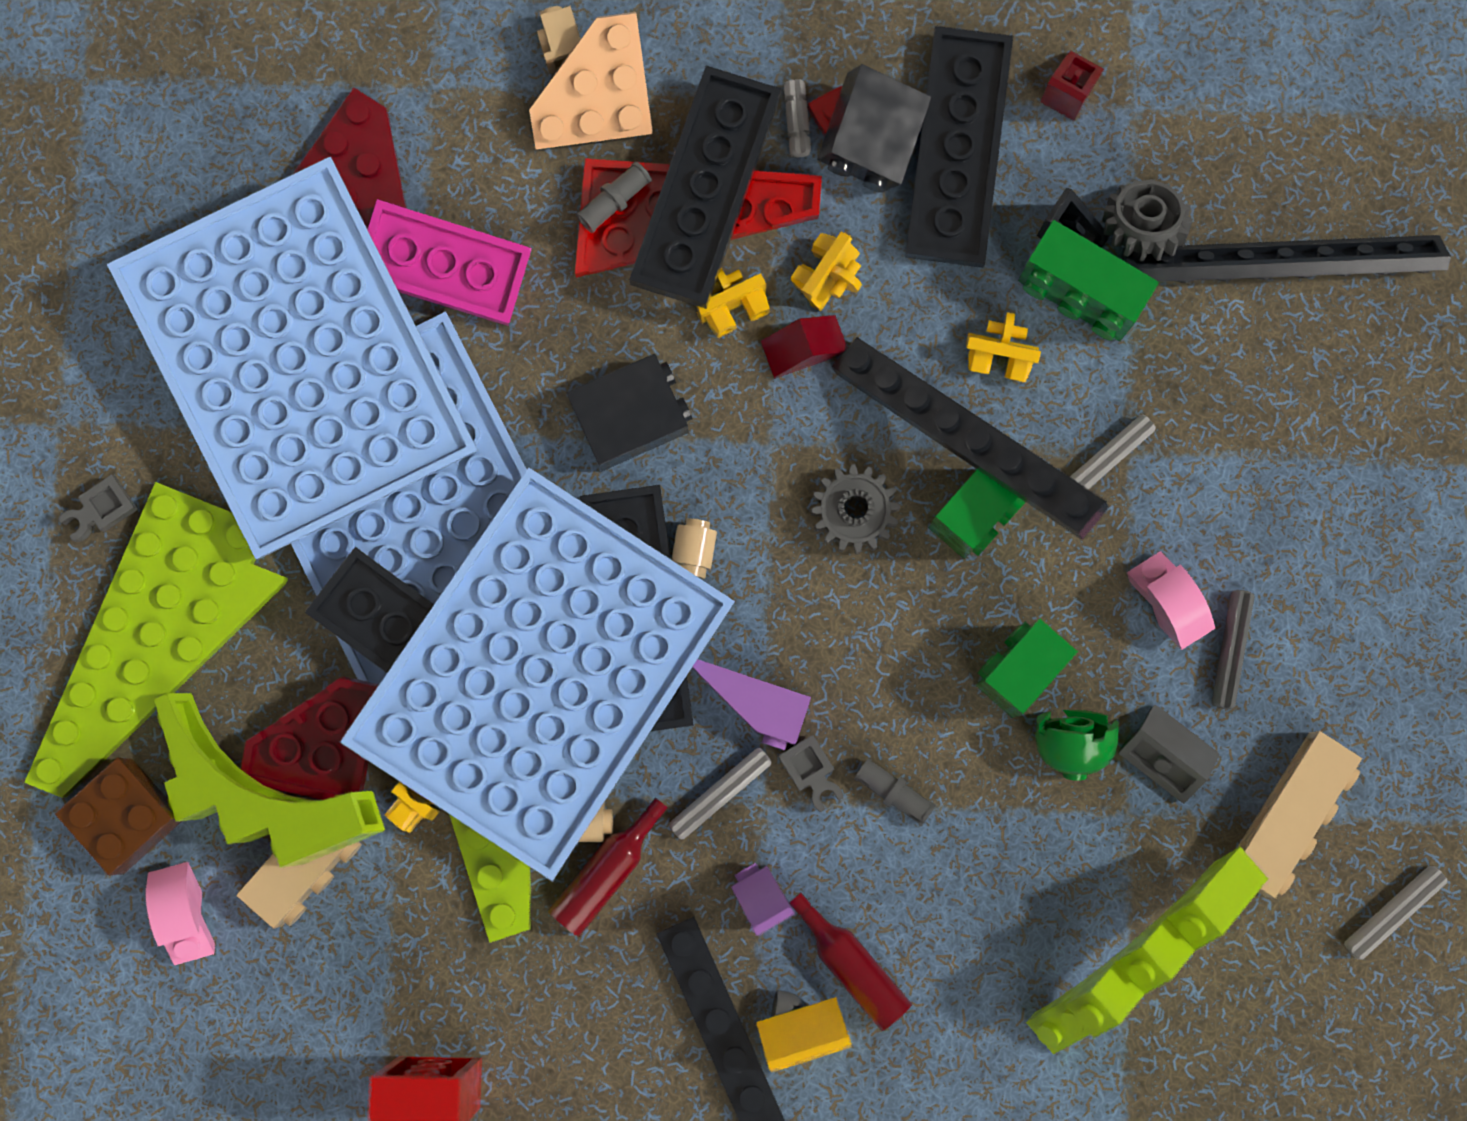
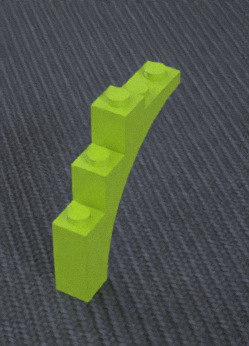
M166 693L154 699L158 712V722L163 729L168 745L169 759L177 777L164 782L168 794V805L173 812L176 822L199 820L218 813L219 827L225 836L227 844L252 842L270 834L271 849L278 860L280 868L306 864L385 831L373 791L352 792L327 800L316 801L288 796L266 787L240 770L219 748L201 718L192 693Z
M1241 847L1213 862L1202 876L1167 911L1131 943L1079 984L1036 1011L1026 1023L1053 1055L1089 1035L1096 1038L1120 1025L1146 993L1172 980L1195 950L1221 937L1266 883L1268 878Z

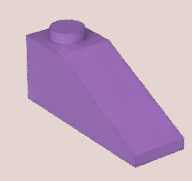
M698 659L696 660L692 669L756 733L764 735L761 743L781 750H785L787 743L796 745L811 697Z
M754 863L734 875L738 882L732 885L731 888L757 936L794 915L792 908L767 865L759 869L757 864Z

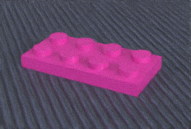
M377 199L368 232L400 293L509 326L532 248Z

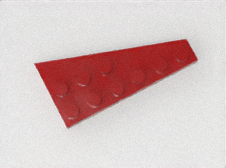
M585 158L580 210L601 193L600 187L606 182L611 184L633 162ZM638 162L648 172L652 181L649 184L647 183L626 202L627 207L622 212L616 211L593 233L589 232L579 221L575 266L576 278L635 264L670 164ZM754 171L731 240L819 219L822 176Z

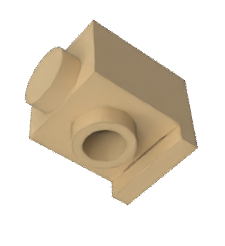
M553 6L544 9L540 13L544 29L537 30V35L549 74L557 72L581 40L571 6L565 8Z

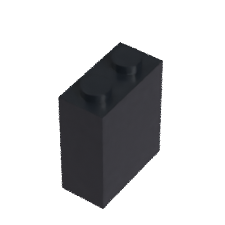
M864 64L859 65L846 75L817 160L827 164L828 170L834 174L844 177L851 175L862 180L864 187L875 192L883 193L901 185L931 96Z
M655 353L566 392L601 472L689 433L687 422L692 420L689 408L683 397L676 400L670 387L676 384L673 373L667 361L659 363Z

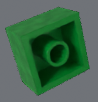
M976 470L936 515L928 528L965 560L971 552L979 556L999 533L993 526L997 522L1005 526L1026 502L979 470Z
M1038 619L1032 624L1025 621L1022 625H1019L1004 641V644L1009 647L1003 655L999 652L992 655L977 672L982 679L976 687L1011 718L1023 715L1078 653L1075 648L1042 619Z

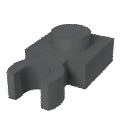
M111 474L78 497L84 506L80 510H67L59 516L58 520L61 524L67 525L71 521L78 519L80 523L79 529L69 537L75 542H81L89 537L94 525L99 530L106 532L137 511L138 508L118 478Z
M814 735L778 756L799 791L810 785L813 790L812 803L818 811L822 812L825 810L824 805L820 801V795L825 790L832 791L838 801L843 799L840 787L832 782H828L825 775L835 769Z

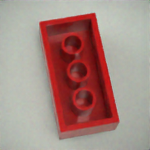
M397 1057L370 1076L369 1121H470L479 1111L481 1104L482 1058Z

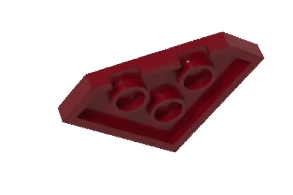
M353 88L293 174L331 157L367 230L377 199L407 209L391 131L389 112L386 107L358 89Z
M349 677L337 679L318 694L304 701L269 727L245 742L240 770L266 787L321 800L352 792H363L369 761L343 745L340 741L380 684Z

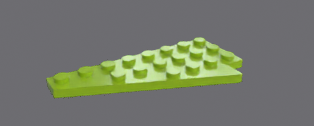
M155 482L24 783L58 797L67 798L157 710L154 702L155 698L166 693H175L286 585L288 578L254 565L256 559L232 512Z

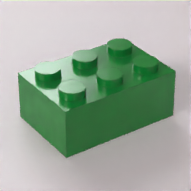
M1055 220L1048 227L1018 279V282L1024 285V291L1030 296L1039 300L1049 299L1058 305V311L1072 320L1081 318L1093 325L1092 331L1095 334L1109 341H1112L1113 338L1118 341L1123 339L1137 321L1159 284V281Z

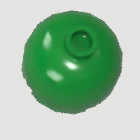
M1063 710L1068 716L1066 718L1051 719V711L1037 716V750L1041 759L1053 770L1061 772L1063 778L1074 781L1087 779V774L1097 773L1109 765L1115 756L1119 722L1116 719L1112 724H1108V715L1087 710Z

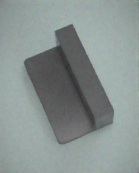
M1154 705L1148 711L1141 726L1122 745L1118 752L1119 755L1183 804L1208 781L1219 757V753L1157 705Z

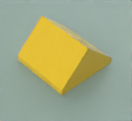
M836 997L756 1022L769 1070L772 1073L851 1048L852 1046Z

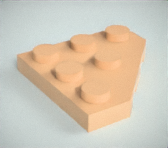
M636 12L595 18L584 36L530 107L535 149L653 134Z

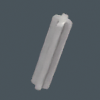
M1139 415L1070 477L1089 489L1150 436L1156 429L1155 425L1146 415Z
M756 748L669 823L670 829L679 839H685L766 770L772 763L771 759L761 748Z
M1428 866L1345 941L1344 945L1348 952L1356 959H1364L1447 884L1445 875L1437 867Z

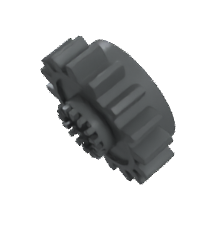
M1152 179L1143 181L1133 180V183L1128 186L1120 185L1117 195L1110 194L1102 217V222L1105 223L1103 233L1108 236L1113 235L1111 241L1113 248L1120 245L1125 247L1123 255L1126 257L1134 251L1138 252L1139 261H1144L1147 254H1152L1156 261H1160L1163 251L1173 256L1178 246H1184L1193 218L1188 217L1191 206L1184 204L1182 200L1183 194L1177 193L1169 184Z
M852 464L848 475H844L837 468L834 470V482L827 478L821 480L825 493L814 492L813 499L821 503V506L811 508V516L820 517L821 519L814 529L816 532L823 530L827 532L824 540L825 544L828 545L834 540L839 543L838 552L843 553L846 546H853L855 555H859L862 545L866 544L871 551H874L877 548L876 538L886 542L890 538V534L885 527L896 528L898 520L890 516V513H895L900 509L899 503L890 502V498L895 495L896 489L894 487L885 490L883 485L887 477L883 474L876 480L871 477L872 467L868 466L864 474H858L856 465ZM849 501H859L865 506L866 515L859 519H852L845 513L844 505Z

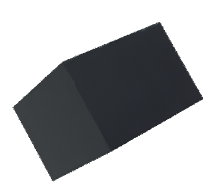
M1069 188L1064 190L1037 234V237L1042 239L1052 221L1055 220L1101 248L1110 237L1104 235L1103 226L1076 193Z

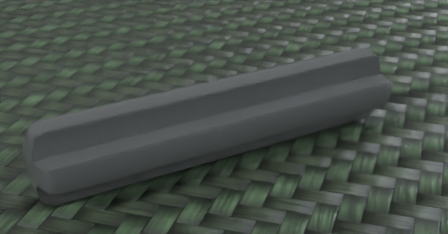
M1234 590L1230 596L1211 701L1213 706L1222 709H1233L1236 705L1255 599L1254 593L1249 591Z

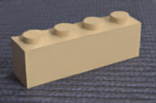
M1321 731L1309 732L1238 845L1268 878L1258 891L1265 897L1276 898L1278 893L1283 895L1287 892L1295 879V874L1292 871L1300 859L1305 860L1315 848L1317 840L1313 837L1321 824L1326 826L1335 816L1339 807L1335 802L1343 790L1348 791L1359 777L1360 770L1356 768L1363 758Z

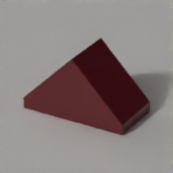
M1070 50L1052 75L1040 102L1075 121L1104 69Z
M836 315L799 318L761 341L774 379L841 356L848 348Z

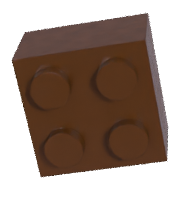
M117 757L55 813L58 819L108 876L124 875L182 822L175 821L173 812L168 805L167 797L131 758Z

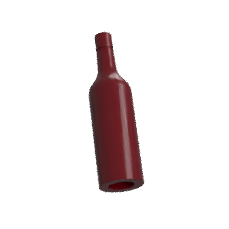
M655 797L646 808V811L639 816L631 827L608 836L549 908V914L567 930L580 937L639 864L644 838L668 807Z
M801 892L789 902L813 932L820 960L881 1031L889 1028L912 1006L911 1001L851 931L827 922L811 906V903Z

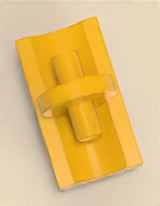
M840 232L837 238L820 233L813 243L811 250L813 255L821 260L816 269L814 270L801 264L798 265L791 276L793 285L805 295L810 305L819 311H822L831 296L839 299L846 289L857 293L862 286L859 279L855 277L861 267L855 261L860 253L851 244V236Z
M722 268L720 269L712 292L714 296L710 298L707 309L696 306L698 310L697 315L701 323L707 322L717 338L736 329V323L729 311L740 305H743L750 321H755L769 314L770 308L765 294L766 282L761 273L743 281L744 279L739 269L728 275H725Z
M1010 312L1006 313L1003 323L988 321L986 332L999 334L1000 339L968 332L966 347L969 349L968 370L989 374L993 355L1008 357L1004 377L1021 382H1026L1033 362L1039 363L1041 351L1036 346L1010 341L1011 337L1026 340L1028 328L1014 325L1015 314Z
M399 781L391 791L399 798L384 816L402 831L411 833L422 818L433 821L440 811L432 806V802Z

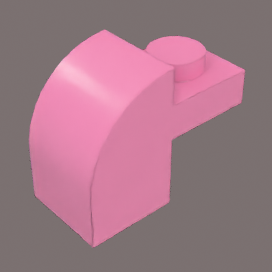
M1161 551L1127 572L1130 583L1153 606L1160 628L1181 650L1215 629L1209 606L1194 580L1181 565L1176 567Z
M188 862L149 872L147 876L146 907L152 933L157 945L165 946L174 965L213 955L215 951L214 940L201 915L202 890Z

